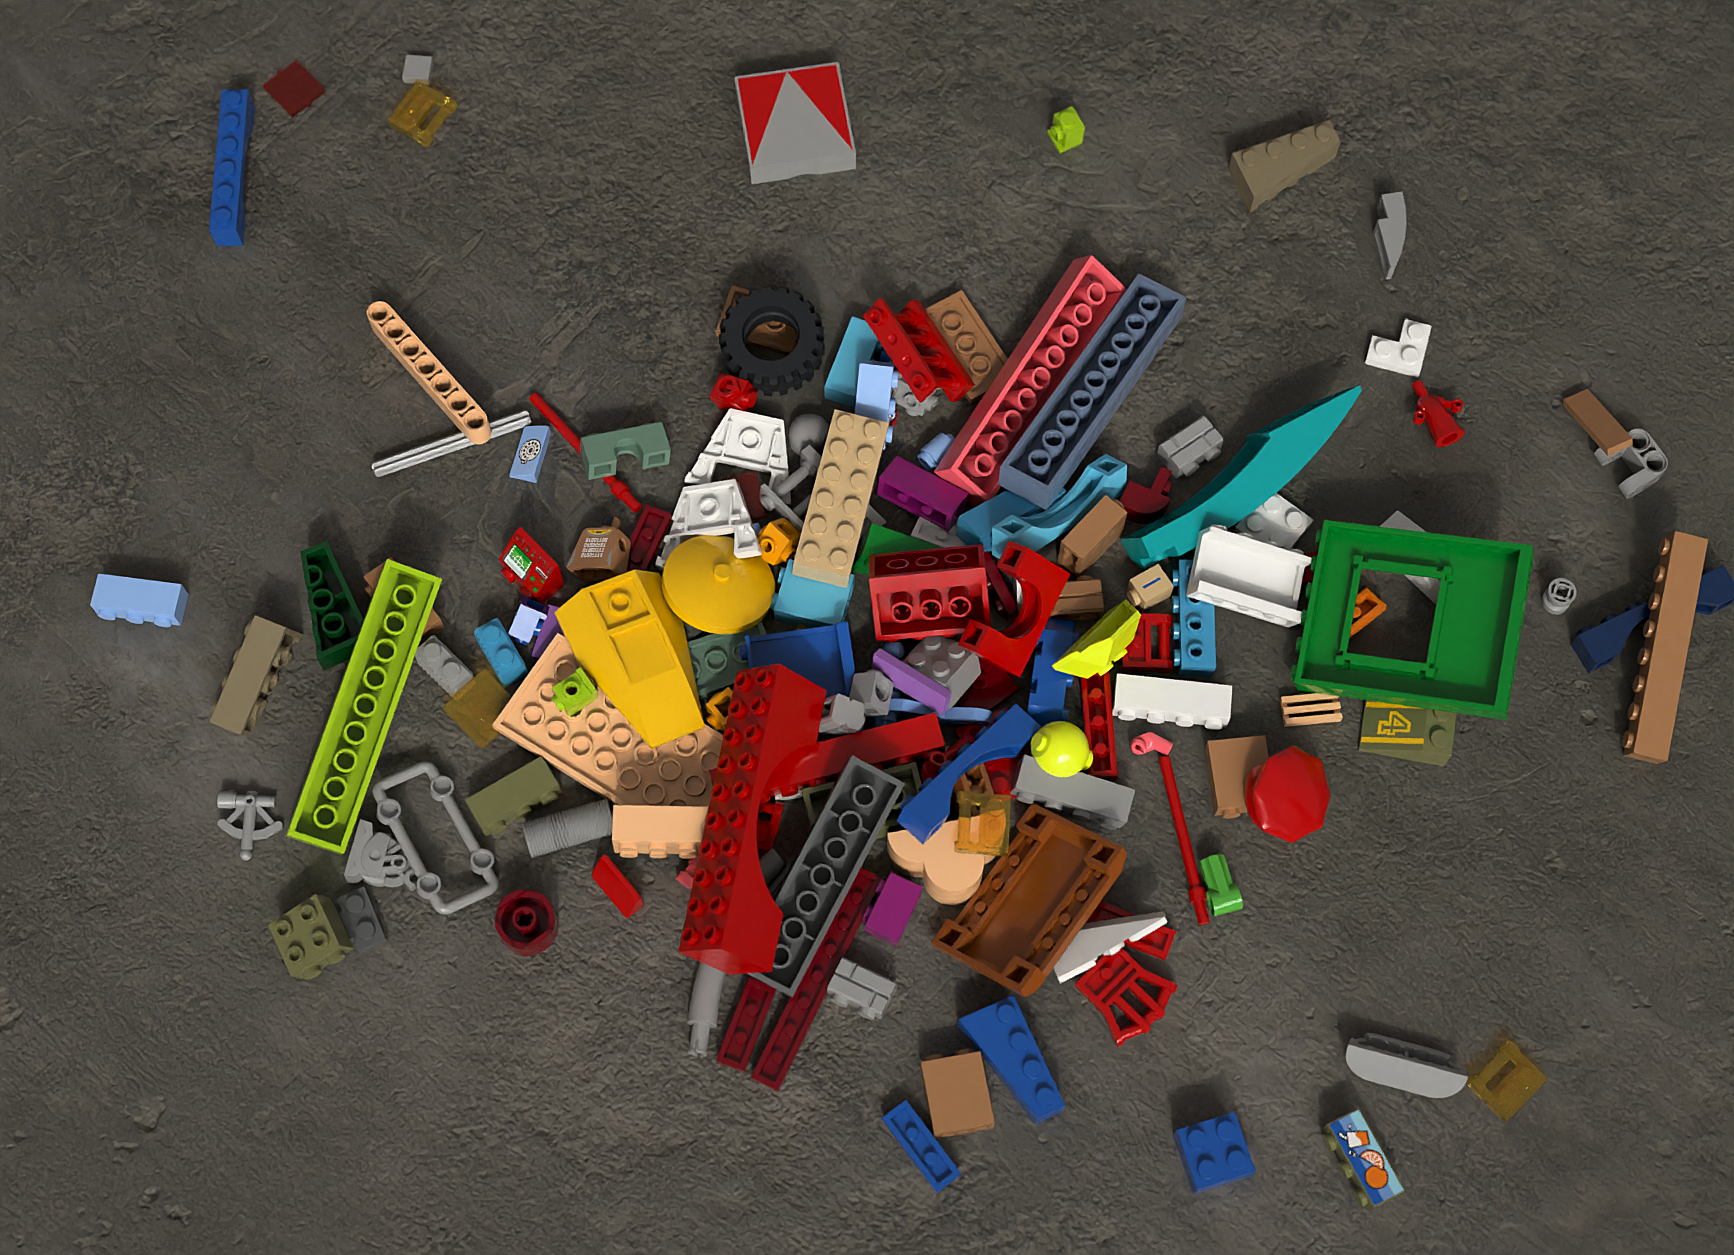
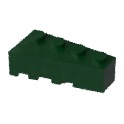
M327 540L300 552L313 624V636L316 643L317 660L324 671L349 660L364 620Z

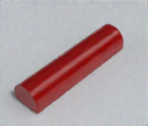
M1109 670L1102 676L1096 673L1088 679L1081 677L1085 736L1088 740L1089 750L1093 753V761L1088 768V775L1112 782L1118 779Z

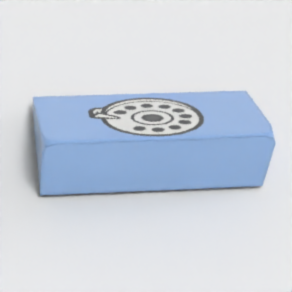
M524 426L509 475L511 478L537 483L551 437L549 426Z

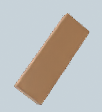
M1588 389L1563 399L1565 409L1607 456L1633 445V438Z

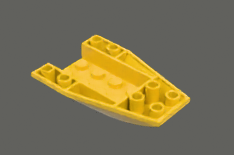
M632 570L581 589L557 609L554 615L579 665L647 745L653 749L701 730L705 725L683 620L672 611L665 600L661 584L662 578L659 573Z

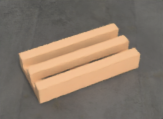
M1314 693L1281 697L1280 705L1284 727L1340 722L1343 717L1342 713H1340L1339 696ZM1324 701H1331V702H1332V703H1324V704H1314V705H1304V706L1287 707V705H1293V704H1303V703H1313V702H1324ZM1333 710V714L1289 718V714Z

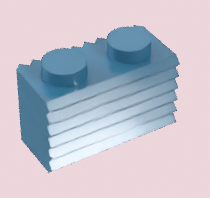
M498 618L475 629L474 635L502 686L508 687L529 674L524 661Z

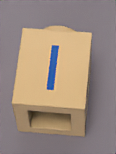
M1157 564L1129 580L1127 596L1133 606H1138L1144 612L1171 597L1174 586L1160 565Z

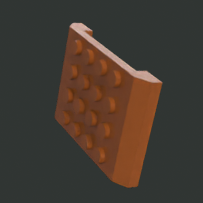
M1034 803L1030 805L1016 824L1020 832L956 920L953 922L947 919L931 941L936 949L1023 997L1039 989L1122 872L1127 855L1122 846Z

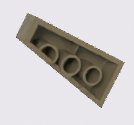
M1330 120L1232 153L1228 171L1249 213H1251L1264 201L1267 200L1268 202L1276 197L1277 193L1286 187L1290 188L1306 174L1310 175L1336 157L1341 141Z
M256 615L245 628L246 637L242 646L234 654L233 668L222 682L223 691L219 700H216L211 708L210 715L212 717L209 721L247 737L251 736L267 706V701L264 699L266 694H271L279 683L277 674L279 669L284 665L288 666L293 656L289 653L290 648L294 642L300 643L303 634Z

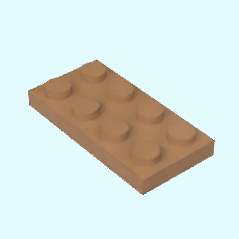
M961 290L925 310L975 385L965 394L969 403L972 404L983 398L1008 359Z

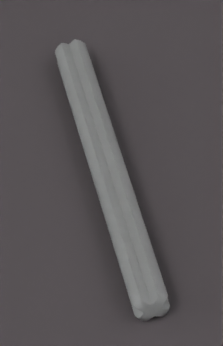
M522 410L490 421L491 438L531 425L528 411ZM458 432L373 461L372 469L376 477H381L474 445V443L469 441L462 432Z

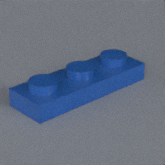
M907 1100L882 1117L883 1123L936 1194L961 1176V1172Z

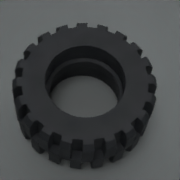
M772 285L764 286L765 290L760 292L757 291V288L749 290L748 297L745 298L743 295H740L735 299L736 306L730 305L725 311L726 319L721 320L719 344L723 361L731 376L734 375V377L748 380L757 391L763 390L764 396H772L773 391H779L780 396L788 394L787 389L793 387L797 391L803 387L802 381L810 382L814 377V370H819L822 364V356L825 353L822 321L819 313L815 312L814 305L809 300L804 301L803 295L797 291L792 295L789 294V288L780 286L779 290H773ZM781 322L789 325L796 331L798 343L795 349L786 357L779 360L766 361L753 356L748 351L747 337L761 324Z

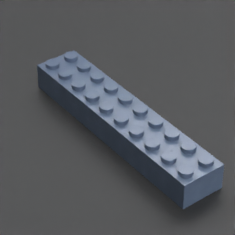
M1138 274L1000 466L998 485L1048 510L1181 320L1187 297Z

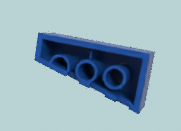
M1014 995L958 1020L957 1027L967 1036L977 1052H981V1056L990 1065L996 1076L1010 1090L1012 1096L1035 1124L1063 1112L1065 1104Z

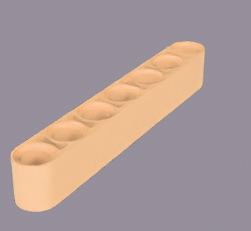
M378 301L372 303L367 309V317L378 338L469 441L474 444L487 442L491 438L492 430L485 412L386 302Z

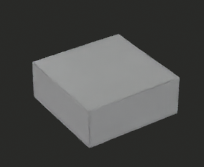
M406 55L402 76L404 83L430 85L434 65L433 58Z

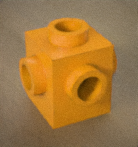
M785 518L769 522L768 525L760 530L757 536L762 550L761 558L773 566L782 562L787 563L789 559H793L796 555V547L799 544L801 532Z
M729 687L723 692L716 693L706 704L708 713L706 720L714 730L718 731L720 729L723 734L727 722V717H724V715L728 714L733 693Z

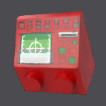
M522 527L517 529L499 558L502 567L500 573L510 584L515 582L520 587L518 591L522 597L525 596L544 604L565 586L559 565Z

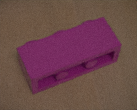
M898 456L894 458L880 475L877 495L926 519L947 532L956 524L959 516L965 512L969 495L968 492Z

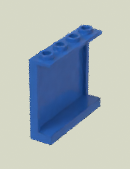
M848 621L831 626L749 637L747 635L743 638L744 643L739 644L741 661L747 660L748 669L779 663L827 690L825 698L838 693L846 697L850 696L853 677L856 673ZM862 727V728H861L859 731H857V732L864 731V727ZM817 738V742L825 741L823 739Z

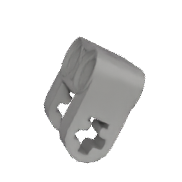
M1633 429L1627 432L1633 438V443L1637 444L1639 448L1630 446L1609 456L1601 448L1597 449L1594 453L1602 466L1622 457L1634 475L1624 480L1618 486L1626 499L1637 495L1657 482L1668 466V460L1650 434L1643 429ZM1647 465H1652L1656 471L1651 470Z

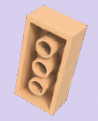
M613 805L612 842L614 852L620 853L621 857L626 858L637 857L638 853H649V856L652 858H666L667 854H679V857L684 859L697 858L708 807Z

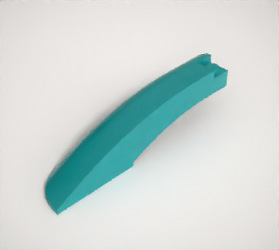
M1361 386L1347 388L1336 392L1334 395L1309 403L1245 436L1247 442L1229 464L1203 489L1167 515L1120 539L1132 561L1140 568L1146 569L1166 557L1180 556L1196 547L1199 531L1211 525H1222L1228 529L1260 507L1285 486L1324 445L1362 391Z

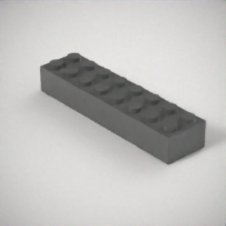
M849 754L773 898L776 905L783 912L772 972L747 974L793 997L905 783Z

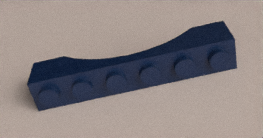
M1724 565L1714 570L1712 567H1708L1702 571L1695 612L1711 615L1734 603V580ZM1639 601L1635 602L1624 610L1625 613L1619 616L1616 613L1610 614L1600 621V625L1594 628L1588 625L1576 632L1577 637L1571 646L1588 674L1613 662L1620 654L1628 635L1636 627L1649 620L1651 609L1648 608V602L1641 604Z

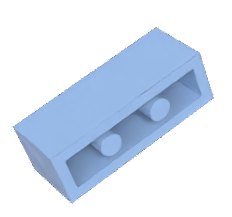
M861 360L855 405L856 415L888 423L889 415H895L896 399L891 398L892 387L897 388L899 371H894V363ZM893 426L888 427L883 450H885L887 442L892 443Z
M98 574L90 606L100 618L106 620H115L117 617L125 618L127 621L136 624L148 621L154 622L155 625L161 627L181 626L189 594L182 584Z

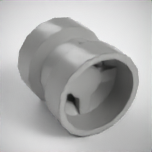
M1564 578L1553 580L1541 598L1544 609L1551 614L1565 612L1576 597L1577 590L1575 585Z

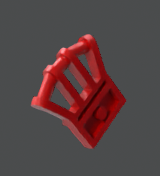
M1120 948V951L1113 955H1104L1074 985L1096 1007L1095 1009L1102 1013L1117 1047L1125 1044L1124 1041L1142 1033L1147 1034L1151 1029L1150 1025L1156 1019L1160 1020L1165 1015L1164 1011L1171 994H1175L1178 987L1175 983L1144 970L1123 948ZM1137 978L1160 988L1156 1001L1135 982ZM1126 989H1129L1148 1008V1011L1142 1017L1120 996ZM1114 1003L1133 1024L1119 1029L1109 1006Z

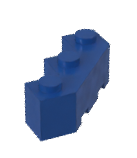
M1049 618L1036 644L1027 714L1041 727L1054 721L1067 722L1069 708H1064L1063 706L1066 686H1072L1073 675L1056 671L1052 665L1078 640L1079 632H1073L1074 621Z

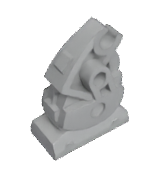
M360 819L344 872L347 882L358 883L363 879L366 883L373 886L398 887L405 884L409 890H415L416 886L411 882V878L416 874L399 842L393 839L391 834L375 832L371 822Z

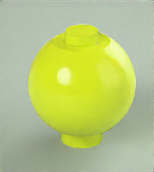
M1066 721L1048 723L1041 727L1032 737L1031 757L1036 759L1044 771L1053 776H1072L1080 771H1086L1092 764L1093 753L1089 750L1088 740L1082 730L1072 723Z

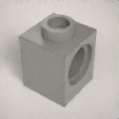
M871 669L865 673L854 674L849 699L864 703L865 717L888 715L894 682L886 678L878 670Z

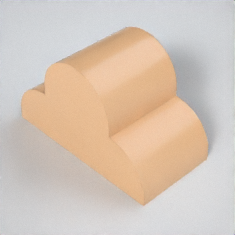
M1004 811L944 822L943 826L924 844H921L907 830L887 833V852L890 862L896 870L906 876L923 877L927 892L939 903L950 906L964 904L972 898L980 887L984 865L991 862L1001 850L1006 826Z

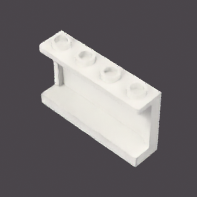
M1211 525L1199 531L1186 596L1278 625L1291 627L1301 623L1302 612L1296 609L1304 569L1311 564L1312 558L1305 556L1304 552L1298 549L1285 550L1279 548V544L1275 542H1260L1254 540L1250 534H1235L1228 532L1227 528L1222 525Z

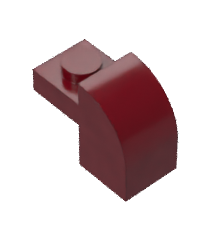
M1161 467L1151 489L1129 481L1119 501L1125 507L1127 520L1139 524H1148L1164 516L1171 498L1167 497L1173 485V482L1169 481L1171 470Z

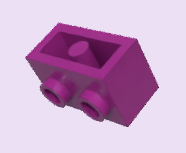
M890 873L887 880L882 878L875 892V895L879 896L875 906L869 904L862 921L866 922L865 932L897 946L919 901L923 887L893 873Z

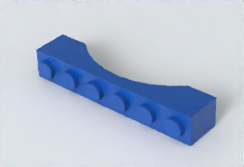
M248 90L221 91L209 231L216 246L244 245V166L248 140L253 131L255 105Z
M1017 704L1008 711L1005 709L1001 710L994 718V724L990 728L984 726L975 736L976 741L972 745L968 742L963 745L956 754L957 759L953 762L947 760L937 773L939 775L935 779L929 777L920 786V793L914 797L911 794L902 802L899 807L902 812L897 821L921 844L929 840L943 826L950 812V798L953 786L965 773L987 761L1000 758H1016L1031 744L1032 737L1041 726Z

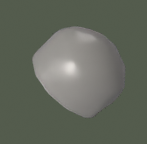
M812 413L801 414L796 417L789 428V445L791 449L801 456V451L810 445L821 455L829 432L828 423L822 416Z

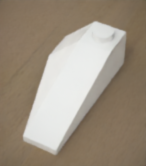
M1164 911L1085 923L1054 966L1060 983L1096 965L1095 961L1099 955H1113L1120 951V948L1125 945L1123 941L1128 938L1130 942L1136 941L1166 924L1167 916Z

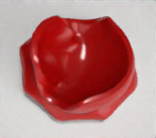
M1292 745L1271 755L1265 762L1257 765L1247 773L1244 789L1246 810L1252 822L1260 830L1282 840L1296 842L1323 826L1331 794L1323 763L1319 757L1313 756Z

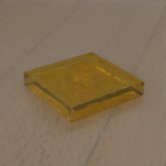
M483 669L442 707V710L483 750L500 734V732L493 729L492 725L512 697Z

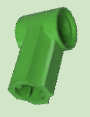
M1216 854L1200 860L1199 865L1207 888V903L1212 916L1243 909L1239 888L1236 884H1233L1224 854Z

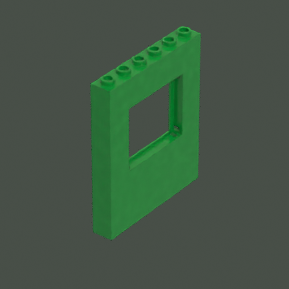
M1324 520L1323 528L1318 529L1316 534V545L1319 546L1318 555H1313L1311 562V572H1314L1313 582H1308L1306 589V599H1309L1308 610L1303 609L1301 616V626H1304L1303 637L1298 636L1296 643V653L1299 654L1298 664H1293L1291 670V681H1294L1297 690L1507 720L1534 558L1533 545ZM1362 569L1441 579L1426 663L1347 653Z

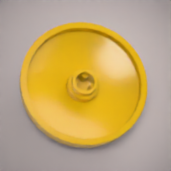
M721 535L697 536L679 544L668 556L661 579L665 600L672 611L687 624L699 630L715 634L739 633L757 625L768 613L772 604L773 594L775 593V581L768 563L761 558V555L738 559L734 555V538Z

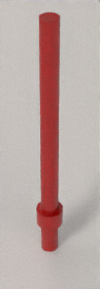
M537 392L533 393L529 398L532 404L580 454L581 439ZM614 475L601 477L611 488L610 492L618 500L622 499L634 513H637L642 508L640 502L630 493V488L623 480L619 481Z
M1163 756L1159 758V764L1190 888L1187 891L1191 904H1194L1198 925H1206L1210 923L1205 904L1207 900L1204 887H1201L1170 756Z

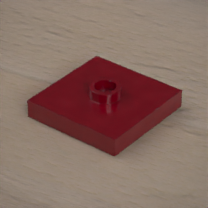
M979 658L981 674L956 703L959 707L980 708L992 711L1019 691V687L1005 671Z

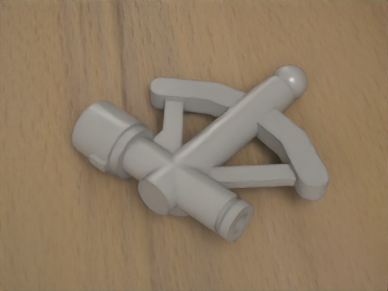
M235 790L219 791L218 808H236V810L227 820L220 819L217 824L219 828L230 836L242 839L240 857L247 861L252 857L251 850H253L254 840L267 839L281 831L284 827L282 822H274L262 808H275L276 796L258 795L256 791H247L246 795L238 794ZM256 811L270 826L261 830H255ZM244 812L243 830L232 826L231 824Z

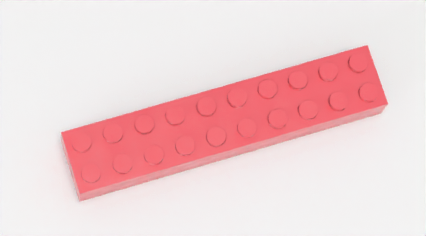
M1092 255L1072 261L934 470L941 479L968 492L967 502L972 506H979L995 497L1001 488L998 485L1000 466L1127 290Z

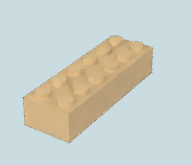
M834 409L794 558L792 575L847 588L888 432V422Z

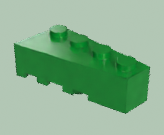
M871 523L859 540L852 571L869 575V555L943 547Z

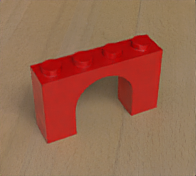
M1008 541L996 567L1015 578L1021 585L1023 592L1021 611L1015 622L1003 631H997L990 626L970 619L958 646L998 669L1020 677L1070 574L1030 548Z

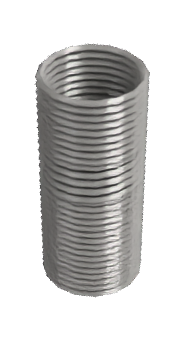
M607 798L563 810L561 813L558 811V815L554 813L550 817L548 814L545 817L523 822V831L530 855L534 858V856L545 855L558 849L561 850V848L564 849L568 848V846L571 847L594 839L596 840L597 838L610 836L613 829V816Z

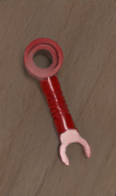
M975 725L969 726L961 739L943 753L935 751L930 755L929 760L924 762L920 771V777L924 782L929 777L935 779L939 775L937 772L947 760L952 761L956 758L957 752L967 742L972 745L976 741L970 735Z

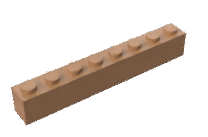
M1674 531L1662 538L1659 544L1658 553L1661 555V558L1653 575V581L1656 582L1655 590L1648 601V608L1651 611L1649 620L1646 621L1643 628V636L1646 638L1644 647L1641 648L1638 655L1640 670L1639 675L1635 677L1633 682L1635 696L1634 702L1630 704L1627 713L1630 723L1628 731L1625 732L1622 740V746L1625 748L1623 756L1654 764L1668 760L1708 539Z

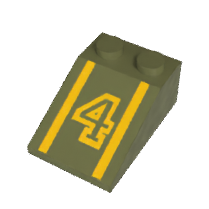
M1365 700L1358 751L1445 766L1452 756L1457 713Z

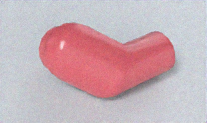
M1147 732L1133 738L1130 743V749L1137 755L1156 750L1168 756L1174 743L1152 732Z

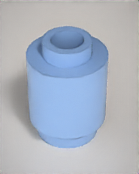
M939 433L920 450L921 453L917 456L920 464L928 472L932 473L955 438L949 433L947 435Z

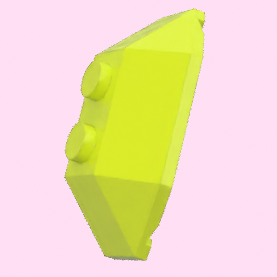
M1124 600L1107 611L1052 667L1056 671L1086 679L1096 673L1102 676L1114 666L1112 661L1116 662L1128 652L1125 648L1134 639L1141 614L1127 600Z

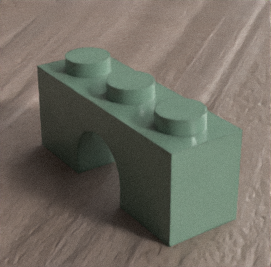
M662 422L644 423L637 427L618 428L612 432L592 433L586 437H581L580 454L588 480L616 475V457L621 454L627 453L636 456L641 463L642 469L667 465L670 461L671 448Z

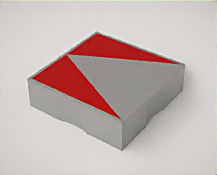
M839 62L734 77L751 184L785 180L803 174H826L856 169V151Z

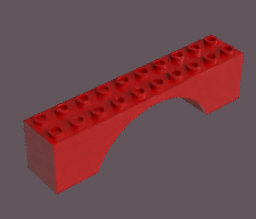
M779 663L737 671L678 950L681 954L729 975L772 972L783 912L773 900L760 867L756 836L758 810L766 783L777 765L798 748L816 745L827 691Z

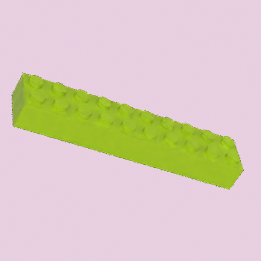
M389 559L385 561L288 826L286 837L339 855L345 853L440 587L441 578Z

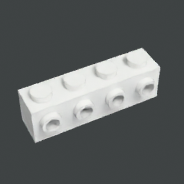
M1117 673L1114 683L1113 715L1128 721L1142 718L1156 724L1170 721L1176 722L1177 725L1183 727L1198 724L1205 725L1207 729L1219 730L1222 727H1227L1230 720L1232 686Z

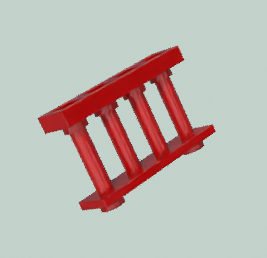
M879 298L863 315L919 402H923L936 388H942L951 402H958L975 385L919 300L912 299L899 313H893L884 298Z

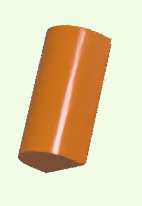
M1367 587L1357 594L1350 638L1386 610L1387 605Z

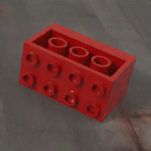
M983 544L869 555V584L876 641L892 643L906 638L922 640L927 636L941 635L942 637H952L958 633H964L970 619L991 627Z

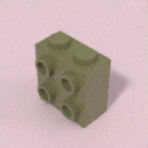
M315 894L268 924L292 977L304 978L305 980L312 979L322 972V968L342 961L346 957L345 954L354 949L331 898Z

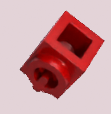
M720 373L709 398L719 409L729 411L731 408L750 412V409L756 403L758 391L754 389L748 380Z

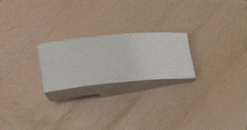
M1403 192L1381 195L1377 206L1379 220H1377L1373 236L1386 280L1391 279L1405 240L1406 207Z

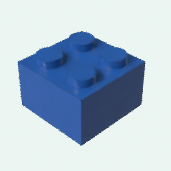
M1235 1112L1178 1129L1173 1135L1192 1194L1251 1177L1256 1172Z

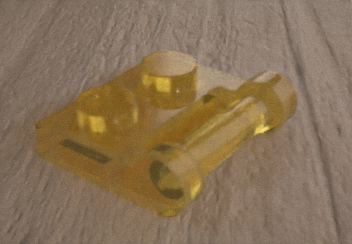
M417 81L390 116L388 123L389 126L415 139L422 146L428 147L433 141L432 137L447 116L455 112L458 106L452 99ZM436 104L441 106L423 131L419 129V126Z
M959 791L957 793V803L960 804L958 840L954 843V851L965 854L1008 856L1011 795ZM971 805H980L978 842L970 841Z
M1509 1040L1502 1044L1500 1047L1501 1051L1477 1076L1472 1075L1466 1081L1468 1087L1504 1122H1507L1548 1080L1520 1052L1519 1048ZM1511 1060L1517 1066L1490 1092L1485 1084Z

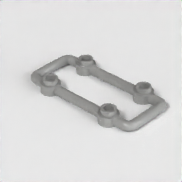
M423 761L378 780L374 784L372 792L378 803V820L390 826L418 878L417 893L422 898L429 899L433 908L440 914H450L496 892L499 882L492 869L494 864L493 854L487 849H481L452 796L454 790L453 781L449 777L441 776L433 763ZM423 773H427L431 780L430 794L432 798L443 802L471 853V870L476 874L483 875L487 883L446 903L439 893L441 888L440 878L434 873H428L399 819L401 814L400 804L393 799H388L384 792L388 788Z

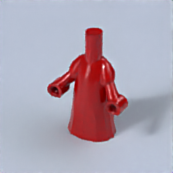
M1421 380L1414 382L1412 387L1419 399L1415 405L1416 412L1412 420L1413 423L1418 425L1425 421L1434 440L1435 447L1440 448L1456 443L1463 437L1465 431L1446 408H1450L1453 413H1458L1462 410L1463 401L1461 399L1445 400L1441 396L1431 395Z

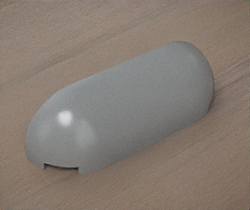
M1365 1033L1364 1038L1354 1039L1352 1037L1346 1050L1347 1064L1357 1076L1371 1082L1431 1098H1445L1456 1094L1464 1087L1468 1078L1466 1069H1460L1451 1062L1452 1056L1447 1053L1374 1033Z

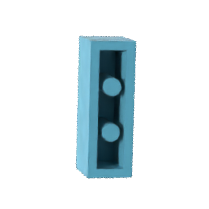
M855 317L851 318L824 386L825 399L853 408L856 405L861 360L875 361L877 352L882 353L883 346L865 320Z

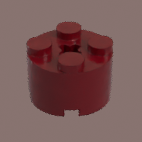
M517 890L505 896L499 903L495 917V928L504 945L509 950L520 956L528 957L545 951L553 943L558 935V919L550 901L543 894L536 891ZM527 919L531 924L526 927L522 921Z

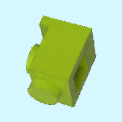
M1073 106L1053 115V123L1051 129L1047 130V134L1060 154L1083 143L1085 126Z
M581 667L574 674L552 687L554 696L551 697L553 704L559 712L564 710L569 717L598 699L596 688ZM571 689H577L574 695L567 694Z

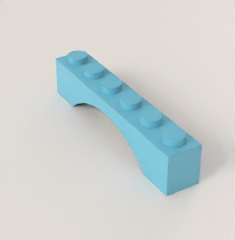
M1105 454L1089 464L1071 490L1048 510L1030 517L1010 515L993 526L992 555L1000 559L1008 541L1026 546L1036 552L1077 525L1105 495L1112 500L1121 496L1126 489L1127 464Z

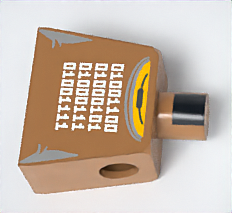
M605 516L601 528H586L583 530L566 566L580 581H605L627 573L631 542L619 530L620 520L613 516Z

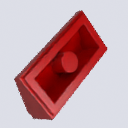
M603 855L592 872V878L624 917L629 918L644 906L642 897L607 855Z

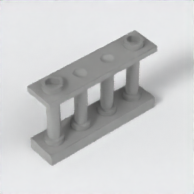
M810 445L801 451V467L775 490L772 491L765 483L760 486L759 497L762 505L768 511L773 510L780 518L788 520L800 532H802L804 525L800 518L807 513L812 494L793 510L781 498L808 475H813L816 478L822 457ZM870 505L868 506L860 538L871 523L886 527L887 522Z

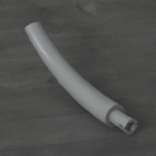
M773 848L766 852L759 860L761 871L768 887L786 865ZM702 962L699 964L693 986L687 1023L692 1026L688 1054L698 1056V1053H700V1056L703 1057L707 1056L710 1028H716L721 991L726 973Z

